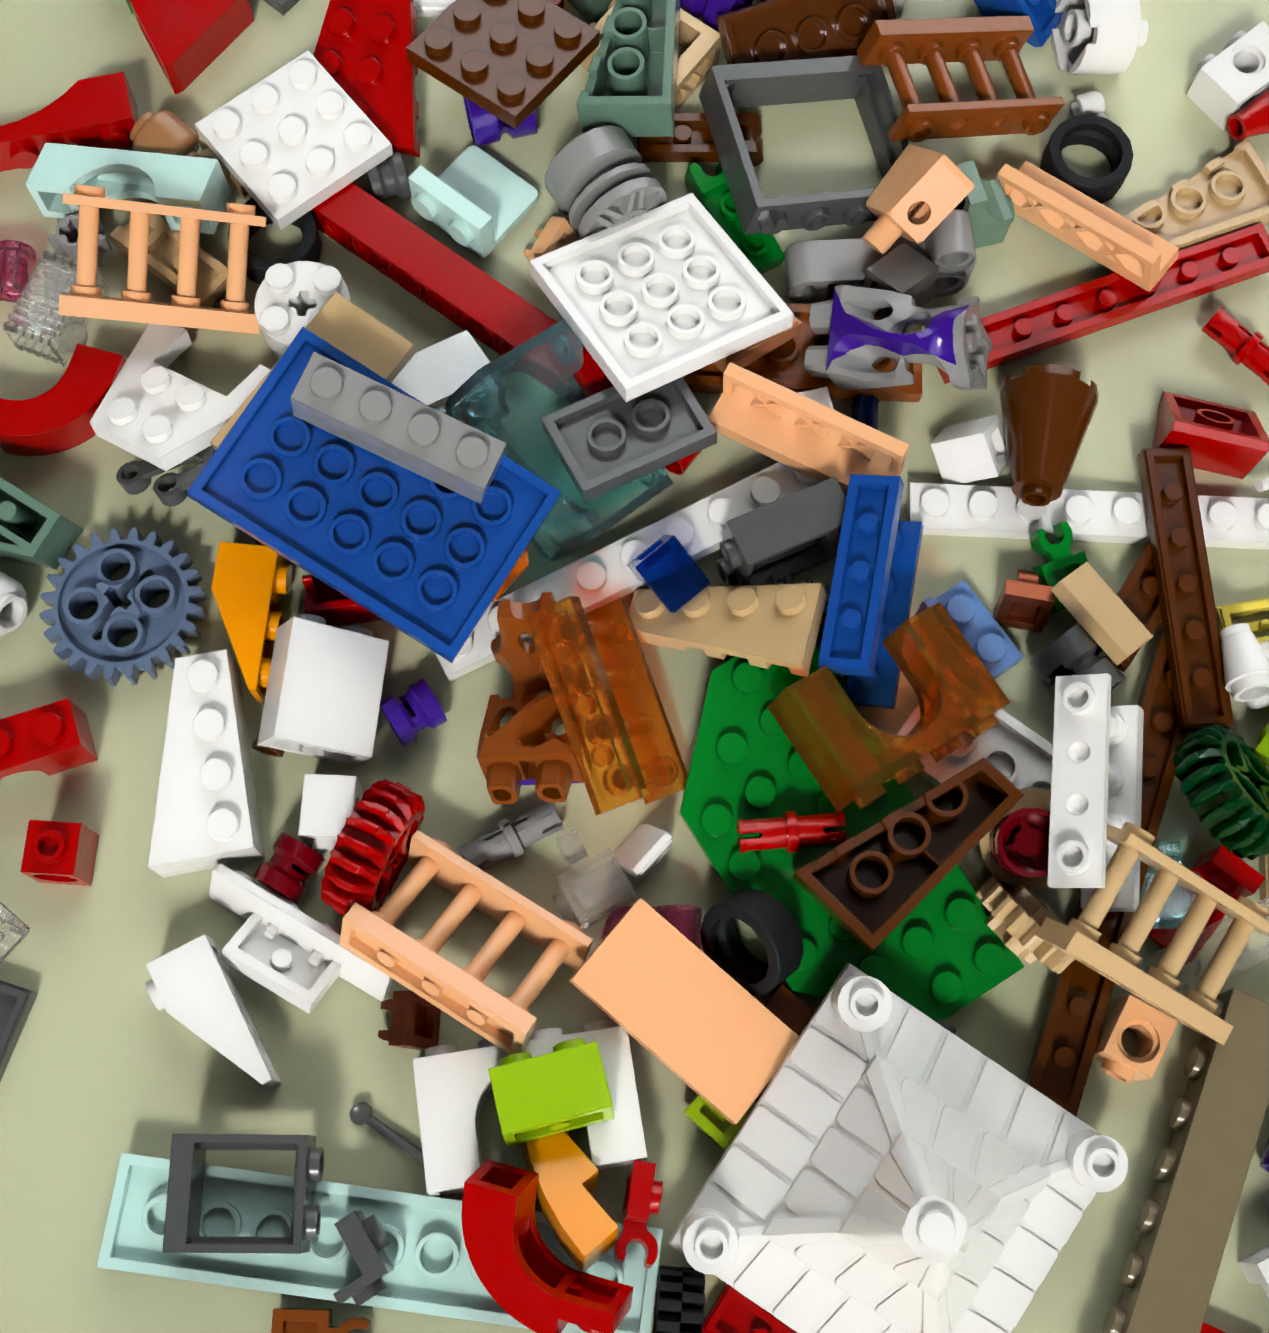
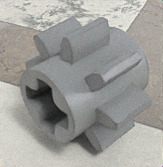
M79 212L76 215H70L63 219L58 218L55 234L47 235L49 243L53 250H55L53 255L61 268L71 263L77 270ZM99 220L97 267L101 268L103 266L101 262L104 255L103 252L111 251L112 247L104 235L106 231Z

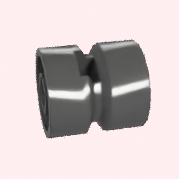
M1080 624L1057 638L1029 663L1047 685H1055L1056 676L1109 673L1111 675L1112 691L1126 678L1108 656L1098 657L1095 654L1098 644Z

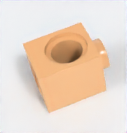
M1130 994L1114 1000L1103 1023L1093 1058L1103 1063L1100 1069L1105 1074L1120 1082L1131 1084L1132 1080L1151 1079L1155 1074L1178 1020ZM1125 1029L1134 1032L1139 1039L1140 1050L1136 1057L1129 1055L1122 1046L1121 1037Z

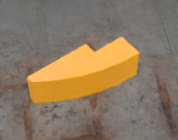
M566 1132L521 1143L527 1170L539 1173L536 1197L541 1210L560 1245L581 1272H585L616 1244L619 1229L618 1225L590 1194L596 1189L598 1169Z

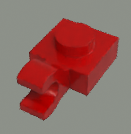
M634 1160L628 1169L621 1216V1233L614 1246V1260L617 1263H622L625 1260L626 1246L631 1242H637L644 1247V1267L651 1268L657 1259L658 1245L656 1239L646 1227L649 1214L658 1215L662 1198L663 1181L654 1180L656 1163Z

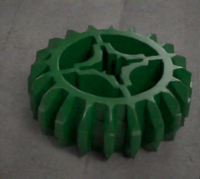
M1214 724L1186 737L1184 742L1175 748L1176 754L1173 755V764L1176 768L1174 772L1177 779L1181 782L1180 791L1186 795L1190 803L1188 807L1194 809L1198 815L1199 823H1204L1209 829L1211 837L1218 838L1228 851H1232L1241 859L1253 860L1259 856L1264 857L1268 855L1269 770L1266 767V762H1263L1256 755L1254 748L1246 745L1243 737L1235 735L1227 727Z

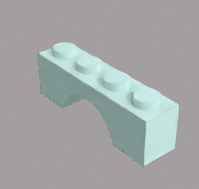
M46 142L25 183L44 217L61 219L70 215H76L79 212V205L62 203L63 193L74 194L75 184L106 188L105 198L110 199L145 198L161 205L224 212L226 202H228L232 193L218 159ZM164 215L170 229L180 231V217ZM200 219V233L214 234L219 221Z

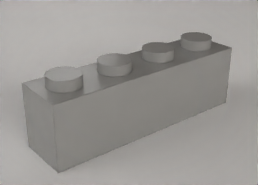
M313 352L290 397L295 417L479 504L482 503L501 464L507 444L316 352Z

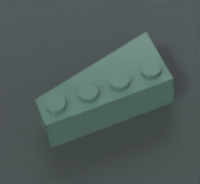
M681 0L615 1L612 13L607 15L602 30L603 38L597 55L594 54L585 90H581L576 104L582 134L597 127L612 125L621 127L628 137H674Z

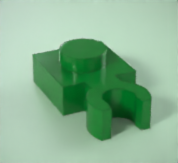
M1066 521L1052 526L1056 536L1054 544L1048 542L1044 529L1030 533L1032 548L1042 555L1045 564L1033 568L1034 571L1038 572V584L1054 587L1060 580L1088 562L1085 551L1071 554L1069 546L1072 542V530ZM1056 596L1050 613L1066 609Z

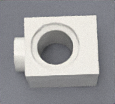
M304 774L298 835L306 845H312V850L315 852L330 854L338 839L337 835L341 833L345 825L346 818H349L353 812L356 802L362 799L363 787L357 776Z

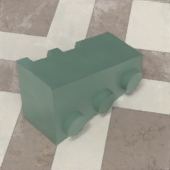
M0 477V557L57 570L60 565L57 560L59 557L65 558L84 529Z

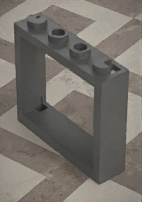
M858 55L715 65L710 67L699 98L744 235L755 233L773 235L784 230L803 228L808 231H814L824 226L841 224L858 226L878 219L866 207V201L876 188L764 199L734 108L855 99L882 178H884L909 142L908 140L890 141L887 135L899 114L881 65L862 66Z

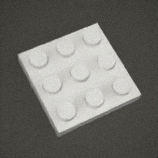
M308 50L195 123L199 136L280 230L393 155L392 145L389 140Z

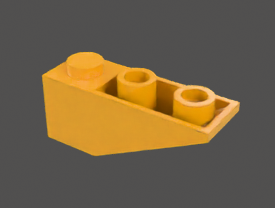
M219 542L211 589L248 690L257 703H263L266 696L276 631L279 626L285 623V614L283 611H280L282 594H289L291 590L292 566L287 565L283 556L267 546Z

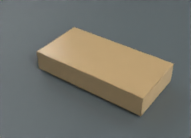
M1088 562L1060 580L1051 589L1052 593L1117 666L1154 637Z

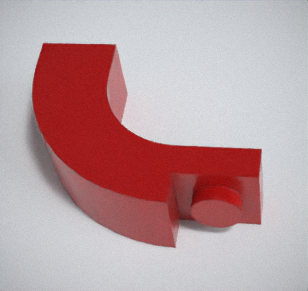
M77 343L64 375L50 390L42 395L25 400L0 398V447L5 453L19 456H44L69 450L94 437L96 434L90 424V420L126 362L124 356Z
M487 1159L464 1182L461 1216L465 1246L474 1270L483 1286L503 1310L536 1333H561L568 1322L576 1324L581 1330L588 1333H614L631 1308L634 1287L575 1270L557 1259L546 1247L536 1225L535 1202L539 1173Z

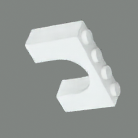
M598 1020L583 1025L584 1032L563 1035L562 1028H547L532 1032L531 1040L523 1050V1052L531 1053L532 1057L553 1052V1046L570 1039L581 1038L585 1040V1044L597 1041L613 1103L615 1119L587 1126L592 1163L599 1171L630 1166L634 1160L647 1162V1151L628 1032L621 1026L615 1027L614 1020ZM487 1039L479 1040L477 1049L458 1052L457 1046L453 1044L433 1046L425 1049V1057L412 1059L426 1190L430 1196L439 1197L463 1193L464 1182L483 1164L479 1122L483 1105L493 1091L488 1069L500 1066L499 1061L510 1055Z

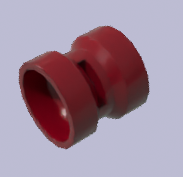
M281 833L273 845V856L269 862L260 864L253 878L282 897L297 904L305 892V881L309 875L316 874L325 859L295 838Z

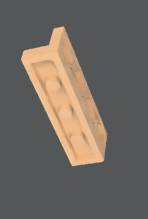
M1028 161L1019 170L1005 164L997 173V179L1000 181L1005 196L1009 195L1012 199L1015 214L1149 293L1178 259V247Z
M731 362L723 373V392L708 417L717 433L822 482L836 477L843 492L846 494L850 474L900 476L909 449V444Z

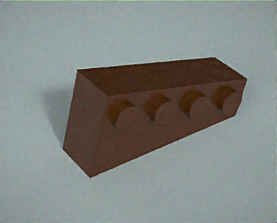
M982 758L924 793L923 796L884 817L880 822L855 837L846 840L812 863L810 862L795 871L793 880L870 954L1024 794L990 762Z

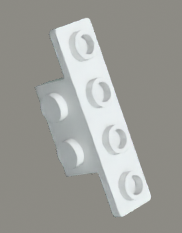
M221 863L213 869L209 890L210 898L246 919V922L222 949L221 961L308 1014L312 1012L338 976L380 1001L386 998L393 979L339 944L341 932L337 928L327 923H319L301 912L289 899L276 897L259 887L244 872L233 871Z

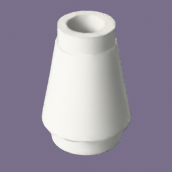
M1239 623L1221 630L1219 635L1221 638L1226 691L1231 692L1234 700L1238 702H1250L1268 696L1269 660L1252 633L1250 625Z

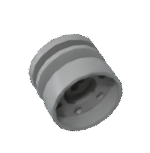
M617 126L597 127L577 136L553 158L544 175L545 187L559 209L569 216V224L578 233L579 239H583L606 228L618 226L635 216H641L648 213L649 210L667 203V193L655 179V175L646 164H642V156L626 132Z

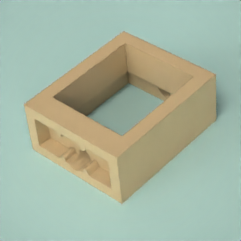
M616 0L611 1L607 12L597 23L592 22L590 24L591 27L600 31L599 46L582 62V68L587 71L594 54L597 55L607 15H611ZM681 8L679 45L687 50L678 59L675 113L705 80L710 67L719 63L721 48L719 32Z

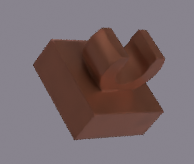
M1018 569L1017 581L1005 579L993 610V618L1000 626L1042 632L1055 603V595L1051 591L1052 586L1038 584V572Z
M393 991V999L381 1002V1009L392 1012L390 1030H379L378 1037L380 1039L389 1041L390 1046L415 1050H425L438 1046L441 1010L412 991Z

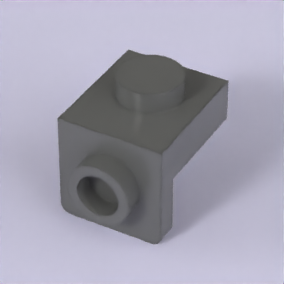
M361 1210L353 1211L334 1224L362 1275L333 1295L338 1304L353 1298L357 1307L386 1289L387 1286L382 1277L394 1270L383 1248L390 1244L383 1227L375 1215H371L366 1219Z

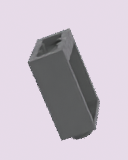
M836 477L726 521L723 540L719 543L720 559L716 560V566L723 583L726 586H745L752 583L764 585L766 577L770 575L779 583L790 572L795 576L835 559L846 503V496Z
M172 1134L162 1253L301 1254L310 1252V1241H318L321 1226L320 1205H312L314 1182L322 1181L324 1172L323 1147H316V1136ZM206 1150H296L291 1237L199 1236Z

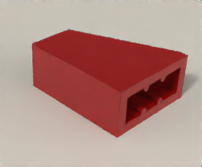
M129 0L138 25L175 95L183 92L254 21L249 1L252 0Z

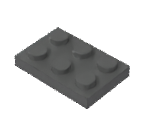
M683 377L628 402H625L616 388L612 386L541 417L543 431L584 502L717 443L716 429Z

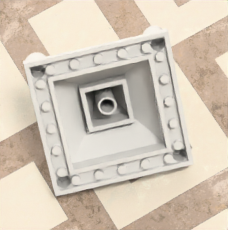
M846 963L668 1242L669 1245L685 1255L687 1262L695 1270L704 1274H714L797 1333H1011L1096 1193L1112 1191L1118 1188L1125 1180L1128 1172V1157L1125 1149L1115 1139L1097 1132L1082 1120L1063 1109L1051 1099L898 997L880 980L868 976L852 964Z

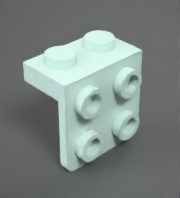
M477 146L467 147L438 178L421 165L408 177L412 196L411 202L414 209L423 218L433 222L448 233L457 243L467 247L483 260L538 202V191L535 187Z

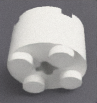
M1057 0L1054 13H1062L1060 28H1052L1051 39L1053 56L1060 71H1069L1067 74L1073 75L1125 73L1135 55L1137 47H1143L1148 38V22L1146 19H1141L1140 0Z
M296 261L288 264L278 263L266 271L265 279L260 284L255 296L254 309L266 344L271 353L278 359L285 353L301 328L307 327L335 292L351 301L348 287L336 268L313 261Z

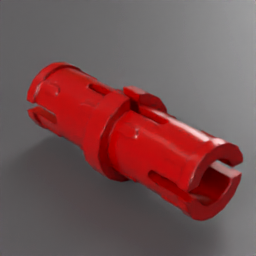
M1221 307L1201 331L1233 356L1231 361L1237 366L1242 363L1269 386V346L1261 341L1264 336L1258 331L1253 334Z
M795 811L783 812V817L737 819L736 823L737 833L739 834L759 833V836L737 838L740 853L785 848L787 853L799 852V847L840 845L846 841V831H823L827 827L846 826L842 811L796 816Z

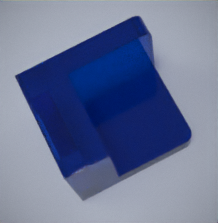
M664 534L627 564L639 581L645 582L667 611L672 613L679 610L711 583L674 535Z

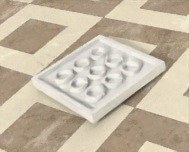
M693 193L649 210L648 213L641 216H635L618 226L606 228L530 260V275L625 402L787 330L793 324L794 313Z

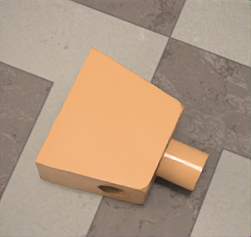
M908 144L866 201V207L878 219L864 234L862 239L882 256L885 255L899 237L919 244L972 191L975 185L945 154Z

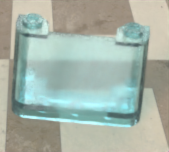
M564 319L477 370L448 397L445 403V411L448 416L507 443L504 452L506 457L562 492L531 540L535 549L544 558L552 562L564 559L673 484L663 467L584 502L543 431L541 417L587 398L573 376L583 366V346L578 337L572 333Z

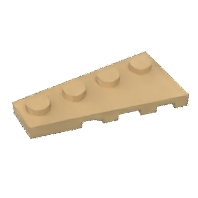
M1247 138L1237 144L1230 154L1222 159L1218 156L1207 163L1200 173L1189 180L1183 178L1172 185L1169 192L1159 199H1150L1124 217L1178 247L1179 251L1259 223L1265 225L1269 223V171Z
M822 583L635 589L623 629L629 639L680 651H684L687 647L702 649L706 656L723 660L726 655L745 658L752 666L769 669L771 664L788 667L791 674L808 677L827 595Z

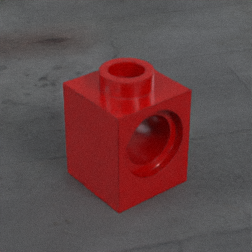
M29 820L20 872L39 883L92 886L99 835L82 823Z

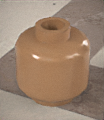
M152 110L146 112L131 130L129 138L133 142L132 151L199 157L197 153L200 145L198 133L169 110H160L157 113Z

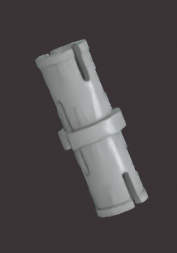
M544 801L532 810L510 821L507 818L498 821V827L475 840L459 846L458 850L462 858L484 871L512 855L515 858L525 854V848L546 836L564 829L552 803Z

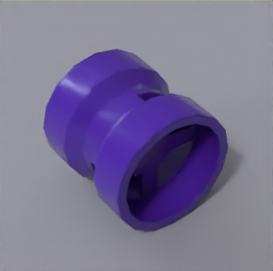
M423 678L409 685L407 693L402 696H390L380 702L383 714L403 746L416 740L418 733L426 727L435 729L447 722L440 704ZM409 709L411 710V712H412L413 715H414V717H412V718H411L410 714H409L408 711H407V710H409Z

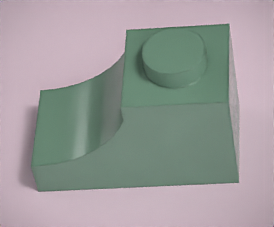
M974 160L956 164L975 185L972 191L954 208L964 210L971 215L975 249L1002 243L1015 217L1011 197L1009 195L1005 196L999 179L991 181L981 179Z

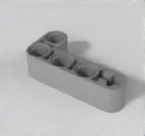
M953 209L921 243L916 244L899 237L885 253V255L902 243L909 245L939 266L932 297L956 294L966 287L977 259L971 215L964 210ZM862 238L810 240L791 244L784 251L788 297L792 301L799 303L833 300L835 286L850 285L863 287L866 269L883 256L873 250Z

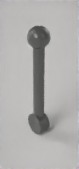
M360 1102L351 1108L350 1119L354 1124H367L424 1164L422 1149L373 1116L372 1107L368 1103Z

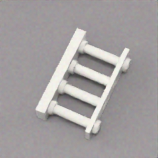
M1109 673L1055 677L1047 886L1050 888H1081L1082 909L1095 888H1105L1106 867L1118 847L1107 839V824L1121 829L1125 822H1129L1141 828L1144 710L1139 705L1111 706V675ZM1139 859L1136 860L1108 912H1135L1137 909L1140 893Z

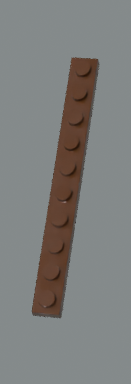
M1163 628L1159 631L1137 704L1144 710L1141 828L1155 837L1151 845L1153 847L1175 775L1174 769L1176 767L1173 764V755L1176 754L1175 748L1184 742L1187 732H1179ZM1141 860L1140 893L1148 869V865ZM1081 895L1074 919H1078L1083 910L1081 908ZM1108 912L1098 929V932L1102 934L1098 944L1108 949L1111 942L1117 944L1134 912ZM1076 959L1060 975L1057 974L1025 1080V1083L1074 1116H1077L1115 984Z

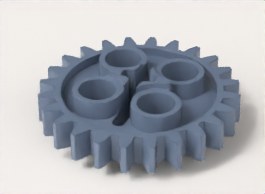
M137 527L131 528L127 539H123L116 528H111L109 541L104 543L93 533L91 534L92 548L85 550L81 545L75 543L73 549L77 558L72 562L66 558L59 557L57 561L65 570L62 575L48 574L46 577L56 590L41 593L40 598L48 606L53 607L39 613L40 618L47 625H51L43 634L52 644L58 643L53 651L61 660L69 658L67 665L75 673H79L85 668V675L93 682H96L104 672L107 682L111 686H116L121 674H125L128 681L134 686L138 683L139 671L143 670L155 680L158 678L157 664L163 662L167 667L174 669L175 661L171 654L175 651L186 655L191 653L184 642L186 636L193 638L201 637V632L192 621L207 618L204 609L196 604L207 599V594L203 588L196 586L203 580L202 576L196 568L190 569L193 562L186 552L178 555L179 548L171 539L162 545V540L155 531H152L143 541V537ZM122 567H130L128 575L123 579L111 581L116 570ZM150 572L153 573L152 576H149V577H146V578H145V576H146L148 573H150ZM169 593V598L165 604L157 608H150V602L156 595ZM122 603L129 605L126 610L118 606ZM98 604V609L92 617L85 620L80 619L83 609L89 605ZM130 631H138L133 643L125 647H118V641L122 635ZM102 634L100 640H95V636Z

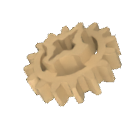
M993 874L976 891L975 895L981 900L980 902L992 912L984 922L1016 956H1020L1030 965L1038 959L1042 964L1045 963L1051 971L1059 975L1075 960L1036 936L1046 916L1059 923L1066 924L1039 896L1028 890L1022 883L1014 890Z

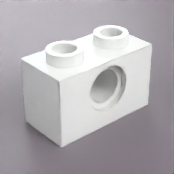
M1264 21L1247 33L1244 30L1236 33L1217 56L1213 53L1207 55L1192 73L1195 79L1186 96L1222 130L1227 128V120L1231 115L1239 112L1269 88V26Z

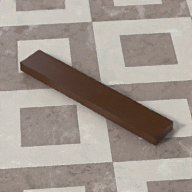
M1190 447L1142 449L1137 458L1179 732H1196L1214 724L1231 729L1235 725L1230 694L1225 689L1221 638Z

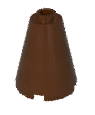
M1054 364L1024 367L1023 375L1014 379H1012V373L1006 376L1001 386L1000 401L1012 492L1023 503L1030 506H1045L1061 496L1098 404L1099 394L1097 385L1092 380L1090 386L1081 381V372L1070 367Z

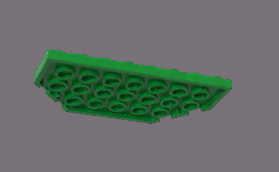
M816 645L808 677L791 674L788 667L771 664L769 669L752 666L747 659L733 657L718 666L710 673L679 814L730 895L736 890L750 887L768 892L781 901L795 918L802 934L804 954L800 967L784 980L790 990L824 998L846 963H850L868 976L880 980L891 992L937 1022L939 1018L945 1020L1024 968L1018 956L984 922L990 913L975 895V890L958 864L868 954L793 880L795 871L832 851L839 844L799 847V852L787 853L785 848L740 853L737 838L759 836V833H737V819L783 817V812L795 811L796 816L842 811L846 826L827 827L823 831H846V840L916 799L836 676L831 673H822L817 666L820 652ZM755 933V935H756L757 938L759 939L760 943H761L762 946L764 947V945H763V943H762V940H761V939L759 938V936Z

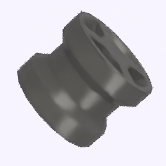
M399 151L393 152L392 156L366 172L372 196L383 204L386 203L388 198L395 196L401 199L412 197L407 173Z

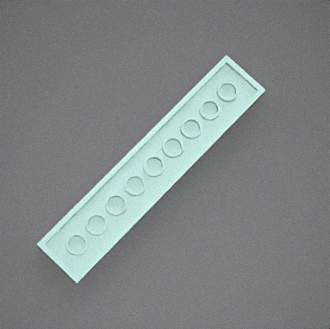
M121 1153L97 1268L337 1302L333 1294L360 1277L362 1273L334 1224L353 1211L361 1210L366 1219L371 1215H375L390 1241V1244L383 1248L394 1267L393 1271L382 1277L387 1288L361 1305L527 1328L503 1310L477 1276L470 1261L463 1236L462 1200L329 1181L314 1182L312 1205H320L321 1226L318 1241H310V1252L301 1254L162 1253L170 1159ZM205 1164L199 1236L291 1237L295 1177ZM535 1211L536 1225L546 1247L562 1263L580 1271L560 1245L543 1212ZM615 1222V1223L618 1225V1227H619V1229H618V1234H617V1240H618V1238H619V1236H620V1233H621L622 1223H620V1222ZM646 1226L647 1230L656 1239L658 1245L657 1259L651 1268L644 1267V1247L637 1242H631L626 1246V1256L622 1263L615 1262L613 1246L584 1272L634 1287L631 1308L614 1333L651 1332L663 1234L662 1228ZM350 1298L349 1300L343 1302L356 1304L353 1298ZM568 1322L561 1333L588 1332L581 1330L576 1324Z

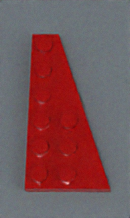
M330 0L313 56L389 140L393 152L399 151L400 154L420 157V142L417 139L416 119H419V102L416 100L415 76L418 75V67L407 61L406 47L417 38V10L413 0Z

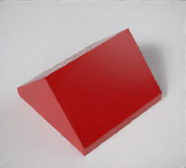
M1163 391L1159 403L1152 448L1190 447L1193 468L1244 479L1268 453L1269 437L1254 411Z

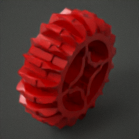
M386 779L379 780L372 784L368 790L364 791L362 799L356 802L353 812L349 818H346L345 825L341 833L337 835L338 839L330 852L331 856L324 868L325 875L321 881V899L325 901V904L335 909L336 912L345 916L355 903L369 911H377L383 905L387 895L391 894L394 884L407 863L411 837L417 830L420 831V825L424 819V801L422 796L411 791L412 788L399 782L395 784Z

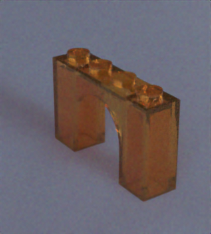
M940 602L904 621L882 642L917 696L920 707V723L916 734L908 736L893 735L883 732L868 723L856 710L827 666L786 687L768 706V709L837 812L854 802L860 810L887 793L883 784L894 778L900 786L925 769L921 763L925 758L932 755L935 761L939 762L963 745L958 738L966 733H969L973 740L980 737L999 724L994 715L1010 703Z

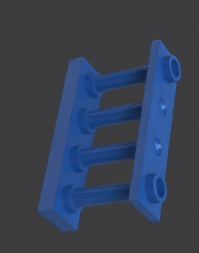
M850 474L817 666L822 673L848 675L846 693L855 706L895 709L924 527L922 522L899 521L904 490L901 476Z

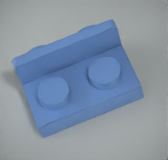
M965 580L937 598L929 597L923 601L914 616L917 620V629L923 639L931 646L936 645L947 659L946 666L948 671L976 691L1018 664L1024 657Z

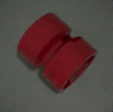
M1037 807L1022 808L1001 818L993 828L989 840L991 855L998 867L1007 874L1018 878L1042 877L1048 874L1050 811Z

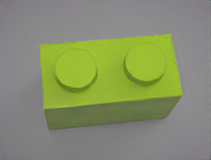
M581 1038L566 1040L553 1046V1052L532 1057L529 1052L515 1053L502 1058L499 1061L500 1066L488 1069L501 1131L507 1147L615 1119L613 1103L597 1041L585 1044V1040Z

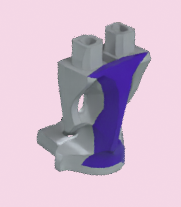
M839 285L834 287L833 300L811 304L810 328L815 334L830 335L828 345L808 346L805 353L804 367L812 377L830 378L839 390L914 384V375L910 373L909 363L930 364L942 369L948 374L950 383L955 388L961 390L987 389V362L989 353L992 352V341L980 320V299L978 296H968L957 301L956 306L928 309L916 307L915 300L911 295L890 290ZM886 307L893 309L891 315L882 320H876L874 317L878 309ZM925 326V331L913 333L918 327ZM886 357L896 361V366L891 371L874 369Z

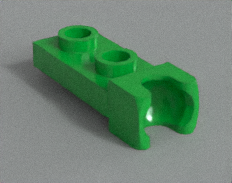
M719 162L716 167V176L705 174L700 165L692 163L685 174V185L688 192L695 195L757 271L763 274L783 265L784 253L773 235H765L763 233L744 235L721 163Z

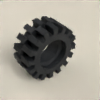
M659 1266L652 1333H702L705 1305L704 1273L694 1268Z

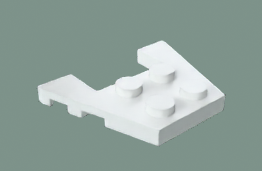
M149 324L91 418L90 424L96 436L164 471H168L211 446L210 442L271 369L260 364L228 396H224L167 368L192 345L186 329L179 326Z

